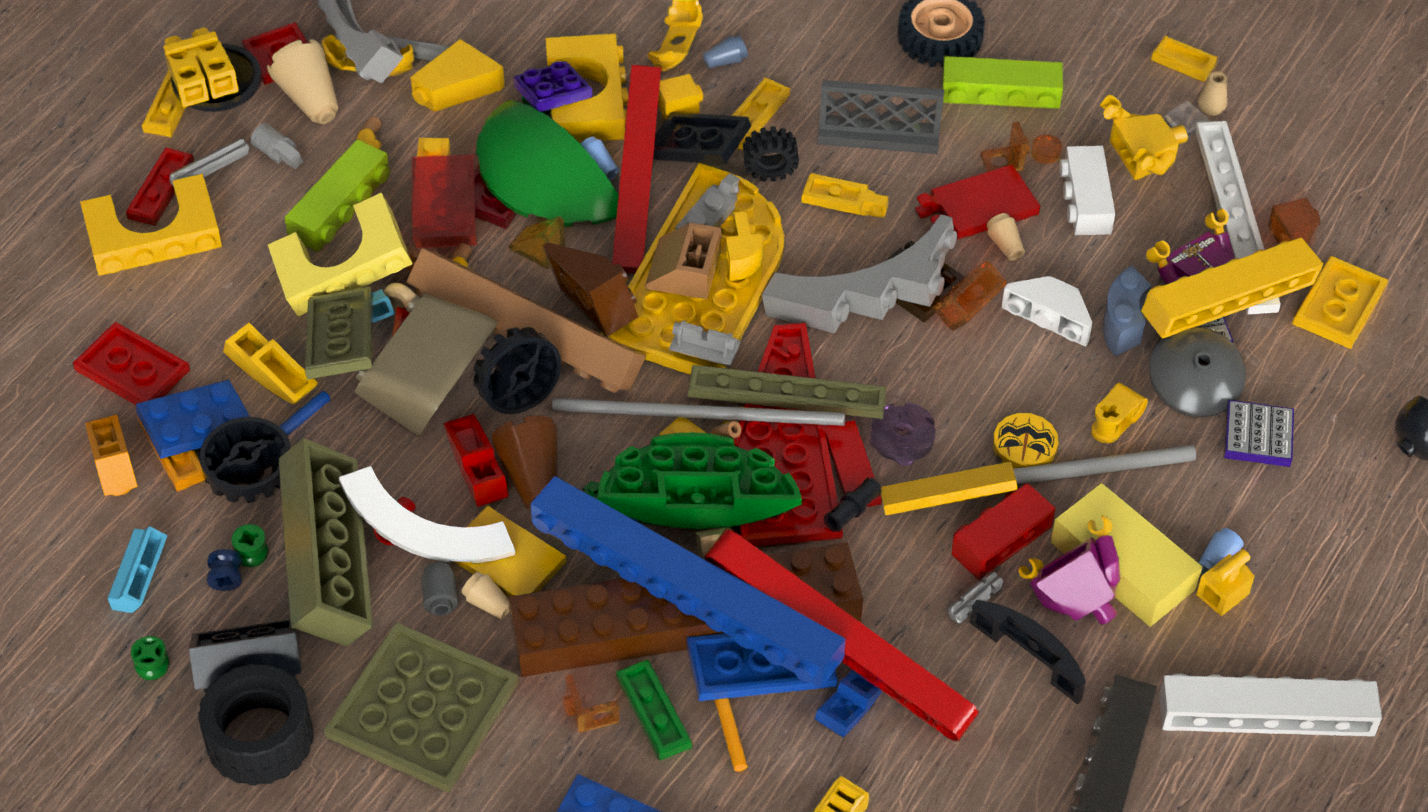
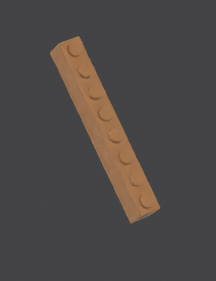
M422 248L407 280V283L417 287L415 293L420 296L427 293L488 315L498 322L493 332L507 338L508 329L515 327L520 330L525 327L534 328L538 333H543L558 349L561 357V366L566 362L574 366L572 372L586 379H591V376L600 379V386L614 393H617L619 389L631 390L646 358V355L436 251Z

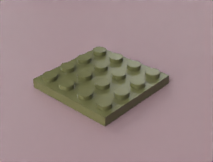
M396 622L324 729L325 737L450 793L519 684V676Z

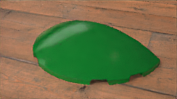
M507 100L489 115L478 135L476 156H478L480 164L479 173L484 184L501 203L526 218L533 214L546 218L549 225L571 227L576 221L589 220L592 221L593 225L616 219L619 194L590 154L557 122L537 109L513 100Z
M708 433L666 434L653 437L650 445L640 449L630 446L616 456L615 465L609 472H603L598 488V500L618 512L640 521L675 528L707 529L743 525L784 513L802 503L800 490L790 473L783 475L775 467L773 457L756 447L749 451L737 447L734 444L733 438Z

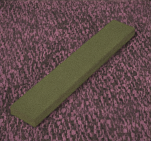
M693 365L688 397L806 411L842 412L845 415L883 419L887 386Z

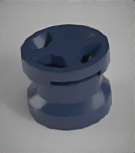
M228 549L216 550L209 554L207 562L210 571L207 574V584L219 591H230L239 587L242 582V575L238 570L242 564L241 555L236 551Z

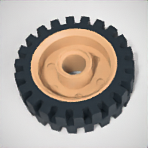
M909 0V2L904 3L899 15V44L902 45V50L905 53L909 52L911 59L914 60L918 57V63L923 65L926 61H929L930 67H936V63H940L941 68H943L944 56L974 58L977 55V51L981 48L984 36L985 18L982 15L983 11L980 7L977 8V3L974 0L970 2L969 0Z

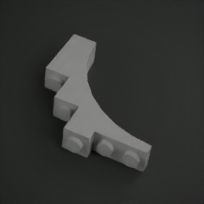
M940 215L931 229L913 246L894 258L870 268L848 274L824 277L794 276L775 272L762 293L766 316L792 323H806L808 327L835 333L840 323L846 321L849 312L883 320L888 309L894 307L896 299L930 307L936 295L939 296L943 291L944 277H941V269L948 250L954 248L957 240V232L954 231L952 217Z

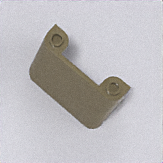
M427 293L422 298L416 294L406 308V311L410 314L373 362L372 368L360 370L355 378L360 382L354 393L418 437L498 324L497 321L488 315Z

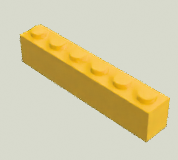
M1302 237L1289 242L1283 241L1275 247L1258 250L1247 257L1232 259L1228 263L1215 268H1206L1201 273L1190 277L1183 276L1175 282L1164 286H1155L1147 293V298L1141 312L1163 339L1186 329L1197 327L1313 285L1323 266V262Z

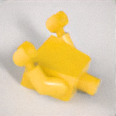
M1108 95L1100 103V107L1105 109L1103 111L1104 117L1106 119L1112 118L1113 120L1109 141L1133 179L1138 180L1151 173L1159 176L1165 174L1175 161L1178 144L1187 142L1188 136L1185 127L1179 125L1169 128L1163 117L1159 114L1138 115L1129 113L1121 108V102L1115 96Z

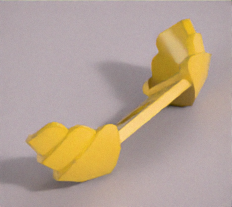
M672 0V5L668 8V16L665 17V23L670 26L659 51L654 50L647 53L653 65L661 67V71H669L675 68L686 58L694 36L703 20L701 5L698 0ZM676 37H686V39L680 44H670L671 41Z
M328 35L322 39V48L326 61L330 66L341 71H356L355 68L357 66L346 55L345 51L347 49L344 44L335 38L334 35ZM407 44L406 47L399 50L404 58L388 77L402 75L413 69L414 56L412 45Z

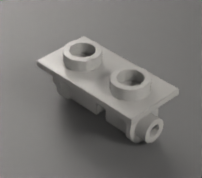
M682 320L681 323L675 322L672 334L675 336L669 350L730 367L741 341L734 338L732 333L725 334L711 329L706 332L703 331V327L692 325Z

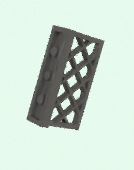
M822 80L818 145L938 154L944 90ZM828 91L841 92L844 97L836 101L828 94ZM869 94L874 99L866 103L859 96ZM892 97H902L905 101L896 106L889 99ZM923 99L937 100L935 104L928 108L920 103ZM852 101L859 108L849 112L843 106ZM883 104L889 110L880 115L873 108ZM911 106L919 112L912 117L904 112V110ZM834 111H837L841 116H833L829 114ZM866 113V114L869 115L872 119H870V118H858V117ZM896 115L902 121H895L889 119ZM927 118L932 123H920L919 121Z

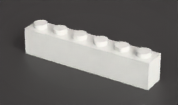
M1178 673L1164 675L1159 692L1162 730L1375 736L1382 719L1377 681H1364L1362 679H1350L1348 681L1328 680L1326 678H1315L1312 680L1293 679L1291 677H1279L1276 679L1258 678L1256 676L1223 677L1216 674L1188 676Z

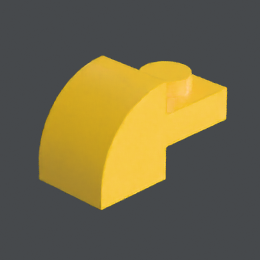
M746 211L734 212V236L726 237L725 258L730 281L750 277L757 272L763 260L764 235L763 233H755L754 223L749 224Z

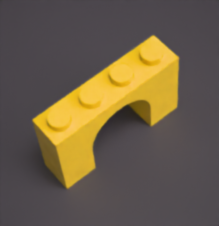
M616 34L545 38L547 67L557 61L568 62L582 78L592 79L605 87L602 92L592 98L551 109L552 120L563 127L578 142H583L589 137H595L597 140L602 141L624 140L627 109H624L623 106L628 105L627 87L621 88V84H626L625 66H619V63H624L623 45L617 46Z
M203 174L172 181L179 207L178 214L168 226L155 232L137 233L123 227L117 219L111 195L80 201L98 275L115 273L222 247L218 225Z

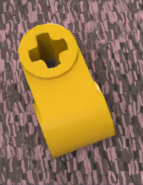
M1122 383L1114 385L1109 394L1095 407L1096 421L1091 427L1093 438L1107 444L1117 441L1142 416L1147 407L1148 399Z

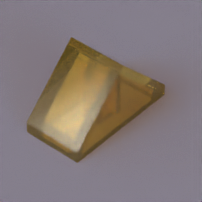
M561 216L527 226L508 247L513 252L548 269L550 264L542 246L548 242L565 247L564 220Z

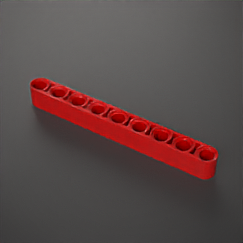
M725 529L705 554L704 559L845 638L844 659L842 660L844 664L948 739L958 742L979 714L978 709L965 697L734 531Z

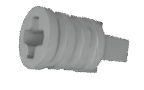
M263 123L254 130L251 136L252 146L265 153L270 159L278 164L283 161L294 169H297L303 163L299 152L294 149L296 144L270 124Z

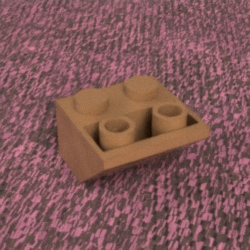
M690 222L660 237L646 280L645 289L707 299L721 253V228Z

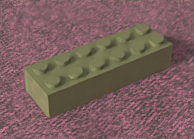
M302 438L279 458L291 627L344 646H349L373 627L363 517L356 512L339 482V477L358 471L357 459Z

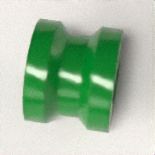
M247 524L234 531L231 537L234 551L238 552L242 557L241 565L244 567H256L264 563L269 552L265 533L261 527Z
M145 636L136 640L132 645L130 651L131 658L139 677L145 680H155L166 674L170 661L166 652V646L160 638ZM145 659H150V660H153V661H152V662H146Z

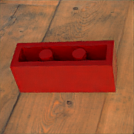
M1027 483L1018 490L1008 492L1003 500L993 508L987 507L984 509L978 519L971 524H964L959 527L953 535L951 555L980 580L1051 529L1056 508Z

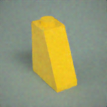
M459 39L411 76L412 96L418 104L424 105L436 112L501 91L505 87L503 66Z

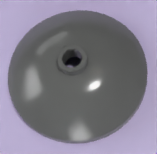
M1193 327L1163 338L1158 342L1150 358L1149 376L1155 392L1167 406L1187 416L1210 417L1226 411L1228 400H1238L1245 386L1246 368L1240 352L1228 338L1205 327ZM1198 360L1206 361L1207 366L1200 365Z

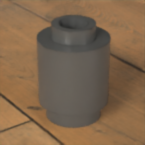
M432 563L428 565L421 577L424 609L437 616L447 615L458 606L455 573L446 563Z

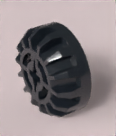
M517 327L508 329L507 338L500 334L495 335L493 338L496 344L491 349L483 346L481 354L485 359L476 360L474 386L479 391V395L495 411L503 414L525 412L541 403L555 387L561 372L559 351L543 333H538L531 327L521 328V330Z
M258 417L236 418L219 425L206 437L200 450V463L205 482L210 484L214 494L219 496L225 494L227 500L231 502H237L240 496H245L247 503L255 502V495L263 493L266 498L272 496L274 486L281 488L279 458L291 449L287 435L275 423ZM272 466L271 475L265 480L260 481L264 475V470ZM238 483H243V484H250V485H237V484H238Z

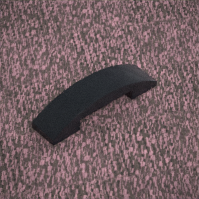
M976 600L973 603L970 623L996 643L1004 635L1008 636L1053 670L1051 685L1076 704L1082 700L1086 684L1083 672L1072 654L1051 632L1033 619L1011 608L982 600Z

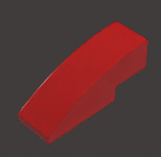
M475 414L443 423L451 449L476 506H482L509 497L505 475L495 459L493 447Z

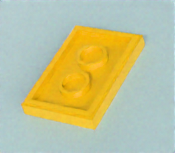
M1330 256L1294 316L1292 324L1351 349L1386 289L1389 280Z
M487 506L467 527H480L503 521L514 546L515 555L483 563L453 562L471 574L480 572L482 575L488 574L508 598L509 596L539 592L567 563L566 555Z

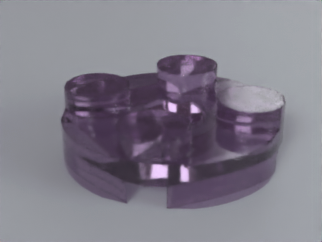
M894 403L884 406L883 419H872L870 443L885 458L896 461L899 465L909 466L915 460L926 456L934 446L936 430L933 417L927 410L913 403H905V407H894ZM898 429L900 431H903L905 429H908L909 435H898L897 432H895V430Z

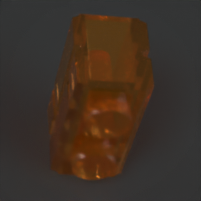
M986 260L969 271L933 306V309L949 329L954 331L960 326L967 324L1007 285V282L997 269Z

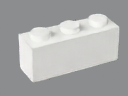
M1103 146L1067 147L1065 159H1060L1059 170L1060 177H1065L1066 180L1063 185L1064 200H1069L1067 206L1068 223H1073L1075 235L1112 234L1115 209Z

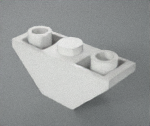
M1052 276L1007 283L1004 287L1001 308L1013 315L1025 318L1041 328L1053 331L1069 341L1087 346L1092 320L1078 288Z

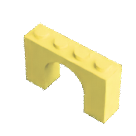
M382 192L353 205L362 228V241L355 254L339 265L332 267L313 265L306 246L296 232L268 244L286 300L298 317L307 313L309 297L362 288L413 264L393 211Z

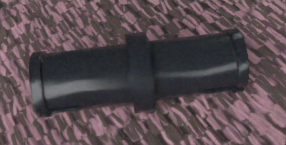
M868 477L853 492L845 493L841 497L840 503L824 516L826 526L833 532H839L853 517H860L865 512L866 506L882 493L880 484L875 479H869Z

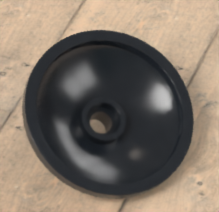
M221 43L235 69L239 91L213 99L206 82L209 100L188 107L205 112H221L238 107L248 101L256 93L261 83V69L258 60L252 53L242 47ZM171 76L173 92L180 100L179 93Z

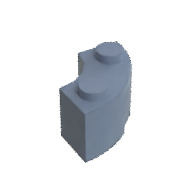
M1133 266L1121 272L1112 283L1104 312L1103 335L1107 346L1115 357L1141 344L1146 322L1141 310L1147 298V293L1151 290L1152 286Z

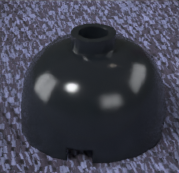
M1417 395L1399 411L1395 421V431L1400 439L1397 442L1399 449L1406 456L1411 457L1415 455L1421 460H1428V399Z

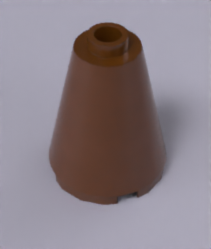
M542 415L523 417L524 423L515 426L513 420L506 422L492 434L493 446L520 498L528 509H531L532 501L553 477H558V429L551 417Z

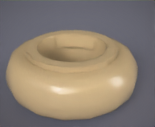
M391 283L384 290V294L389 297L395 312L397 307L407 308L416 295L410 288L401 283Z

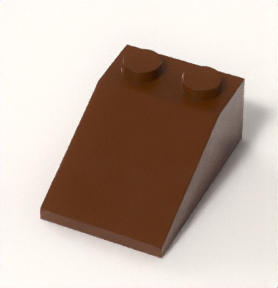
M548 242L542 246L560 291L605 336H610L638 318L634 306L637 300L625 283L629 279L621 265H614L605 256Z

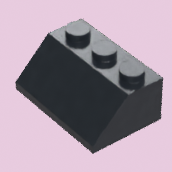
M290 619L192 634L188 649L195 690L204 689L206 693L209 685L213 684L220 675L226 674L238 666H247V664H269L276 668L280 667L295 678L296 674L302 673L298 630L291 627Z

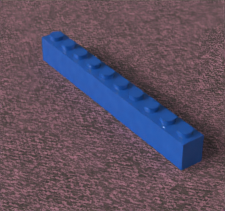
M554 476L532 501V524L539 531L545 534L550 533L562 540L570 549H578L585 553L598 565H606L615 570L626 581L636 582L643 586L656 598H664L671 602L684 614L694 615L706 622L712 630L722 631L734 638L742 647L752 648L764 655L772 664L781 665L794 672L800 680L806 683H813L822 688L844 659L846 639L560 478Z

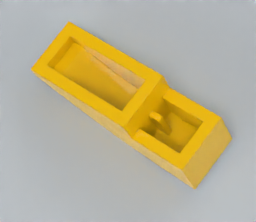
M247 323L225 341L223 350L225 355L263 387L293 405L318 385L315 379L307 380L305 370L274 339L268 341L250 323Z

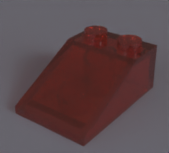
M474 154L412 157V232L415 248L458 246L460 243L467 244L468 246L477 245Z

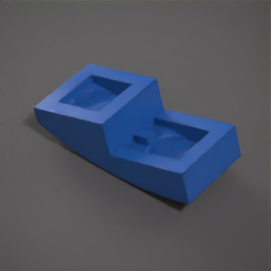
M852 669L839 682L837 691L817 710L815 720L844 738L874 704L882 690Z

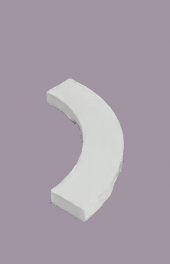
M371 466L339 477L343 491L356 512L376 529L379 535L410 553L442 562L458 561L472 563L495 561L515 555L514 546L503 521L480 527H453L437 524L413 514L395 501L383 488Z

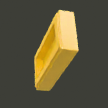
M1164 36L1153 51L1151 58L1156 63L1202 82H1205L1212 72L1218 59L1216 56L1168 36Z

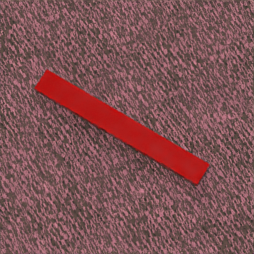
M631 65L612 263L614 265H621L626 273L635 274L644 259L661 67Z

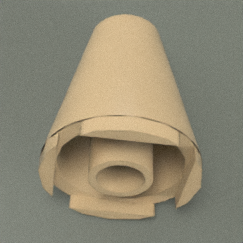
M309 39L311 42L309 44H302L301 40L294 41L273 55L272 60L274 63L271 67L267 66L269 75L312 122L328 123L335 118L338 112V104L324 50L320 43L313 39Z

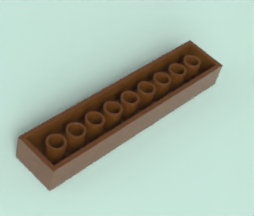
M848 542L768 555L856 620L861 621L863 595ZM623 578L509 596L511 624L521 677L688 650L686 645L687 637L723 634L722 631L712 630L706 622L694 615L684 614L676 605L664 598H656L646 588L636 582H628Z

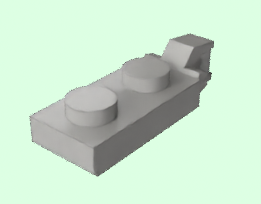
M729 173L721 181L720 186L712 185L677 224L675 230L690 222L720 227L735 209V203L738 200V195L736 194L740 190L738 188L740 178Z

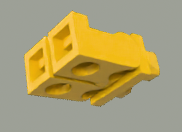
M203 27L194 30L192 38L181 40L180 37L175 35L165 39L163 49L167 66L176 85L183 108L209 100L206 82L213 99L239 91L235 69L220 41H218L215 31L209 32L207 28Z

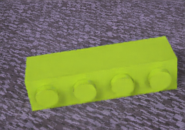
M944 56L942 73L943 103L1060 109L1063 92V62Z
M357 139L285 216L287 234L290 235L296 232L305 246L319 252L326 243L332 241L342 225L351 220L355 212L353 205L370 198L375 189L380 184L386 182L390 174L387 153Z

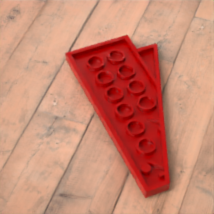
M806 323L774 325L757 372L816 378ZM745 404V407H744V408H763V409L798 410V409H789V408H780V407H771V406H762V405H753V404ZM739 420L741 434L733 438L735 446L747 451L756 447L773 457L775 467L783 475L786 473L791 474L800 490L802 498L801 505L764 520L739 525L740 536L755 547L842 539L843 528L839 532H833L824 522V516L838 505L824 425Z

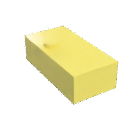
M1101 483L1055 519L1051 543L1065 554L1091 537L1096 542L1098 536L1089 531L1088 522L1093 520L1096 524V529L1100 531L1104 526L1101 515L1108 517L1112 522V530L1108 535L1113 537L1119 556L1120 581L1117 584L1115 598L1151 627L1196 590L1202 566Z

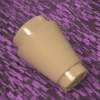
M1219 71L1212 72L1209 75L1198 98L1201 111L1207 115L1214 116L1220 114L1227 107L1228 103L1227 76Z
M1007 213L999 214L990 219L987 223V235L1007 256L1008 260L1014 261L1022 257L1025 250L1015 219L1009 217Z
M476 572L469 578L461 592L466 596V602L498 617L500 620L504 619L510 613L509 598L488 574L482 575L480 572Z

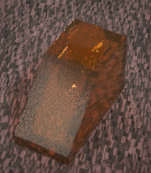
M1307 198L1278 204L1272 207L1268 228L1278 244L1302 237L1311 248L1320 225V215L1316 209H1313Z

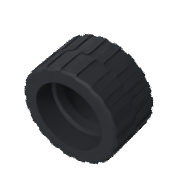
M269 664L238 666L216 678L217 680L209 685L204 697L201 698L199 704L200 711L198 712V720L206 751L214 768H217L225 778L232 779L233 782L252 786L274 783V781L284 779L291 772L297 770L302 765L303 760L307 758L314 737L306 694L303 687L299 685L298 680L293 675L288 674L286 670ZM272 708L288 716L287 721L280 730L262 740L239 741L225 734L228 725L237 716L251 709Z

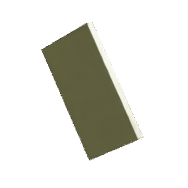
M371 287L309 297L305 351V373L307 380L372 368L373 294Z

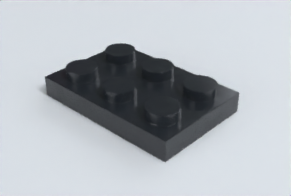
M671 112L655 134L653 160L725 165L751 128L749 118L744 116Z

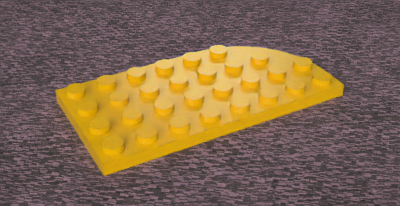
M698 163L628 285V288H630L637 300L634 306L638 318L608 336L646 355L645 360L689 375H691L693 365L726 368L727 366L669 350L675 336L672 334L675 322L681 323L684 320L689 324L703 327V331L706 332L711 329L725 334L732 333L733 337L740 341L763 299L762 293L775 272L777 273L784 252V233L777 208L772 201L768 202L759 193L758 187L732 174L740 178L738 187L740 190L736 194L738 195V200L735 203V209L720 226L721 253L708 298L701 299L645 289L659 238L674 231L677 224L703 194L714 184L720 186L721 181L729 174V172ZM746 211L749 224L754 223L755 233H763L764 235L763 260L757 272L750 277L730 281L725 258L726 237L734 236V212Z

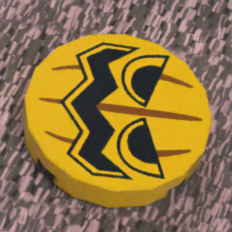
M1016 413L1005 417L998 423L993 434V451L996 456L998 454L1003 459L1002 463L1011 461L1013 469L1050 464L1058 451V433L1053 425L1043 417L1032 413Z

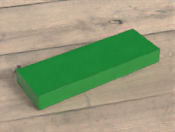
M647 659L616 671V678L659 761L691 749L692 741L649 660Z

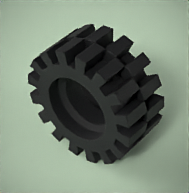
M774 126L770 127V131H766L765 127L760 128L759 134L756 131L751 132V137L747 136L745 143H743L744 166L748 174L752 173V177L755 179L760 176L761 181L766 182L767 178H771V181H776V177L779 176L782 180L786 178V173L792 175L794 169L798 167L797 140L795 137L793 138V134L790 131L786 133L784 128H780L779 131H776ZM767 153H778V154L771 155V156H766V155H764V154H767Z

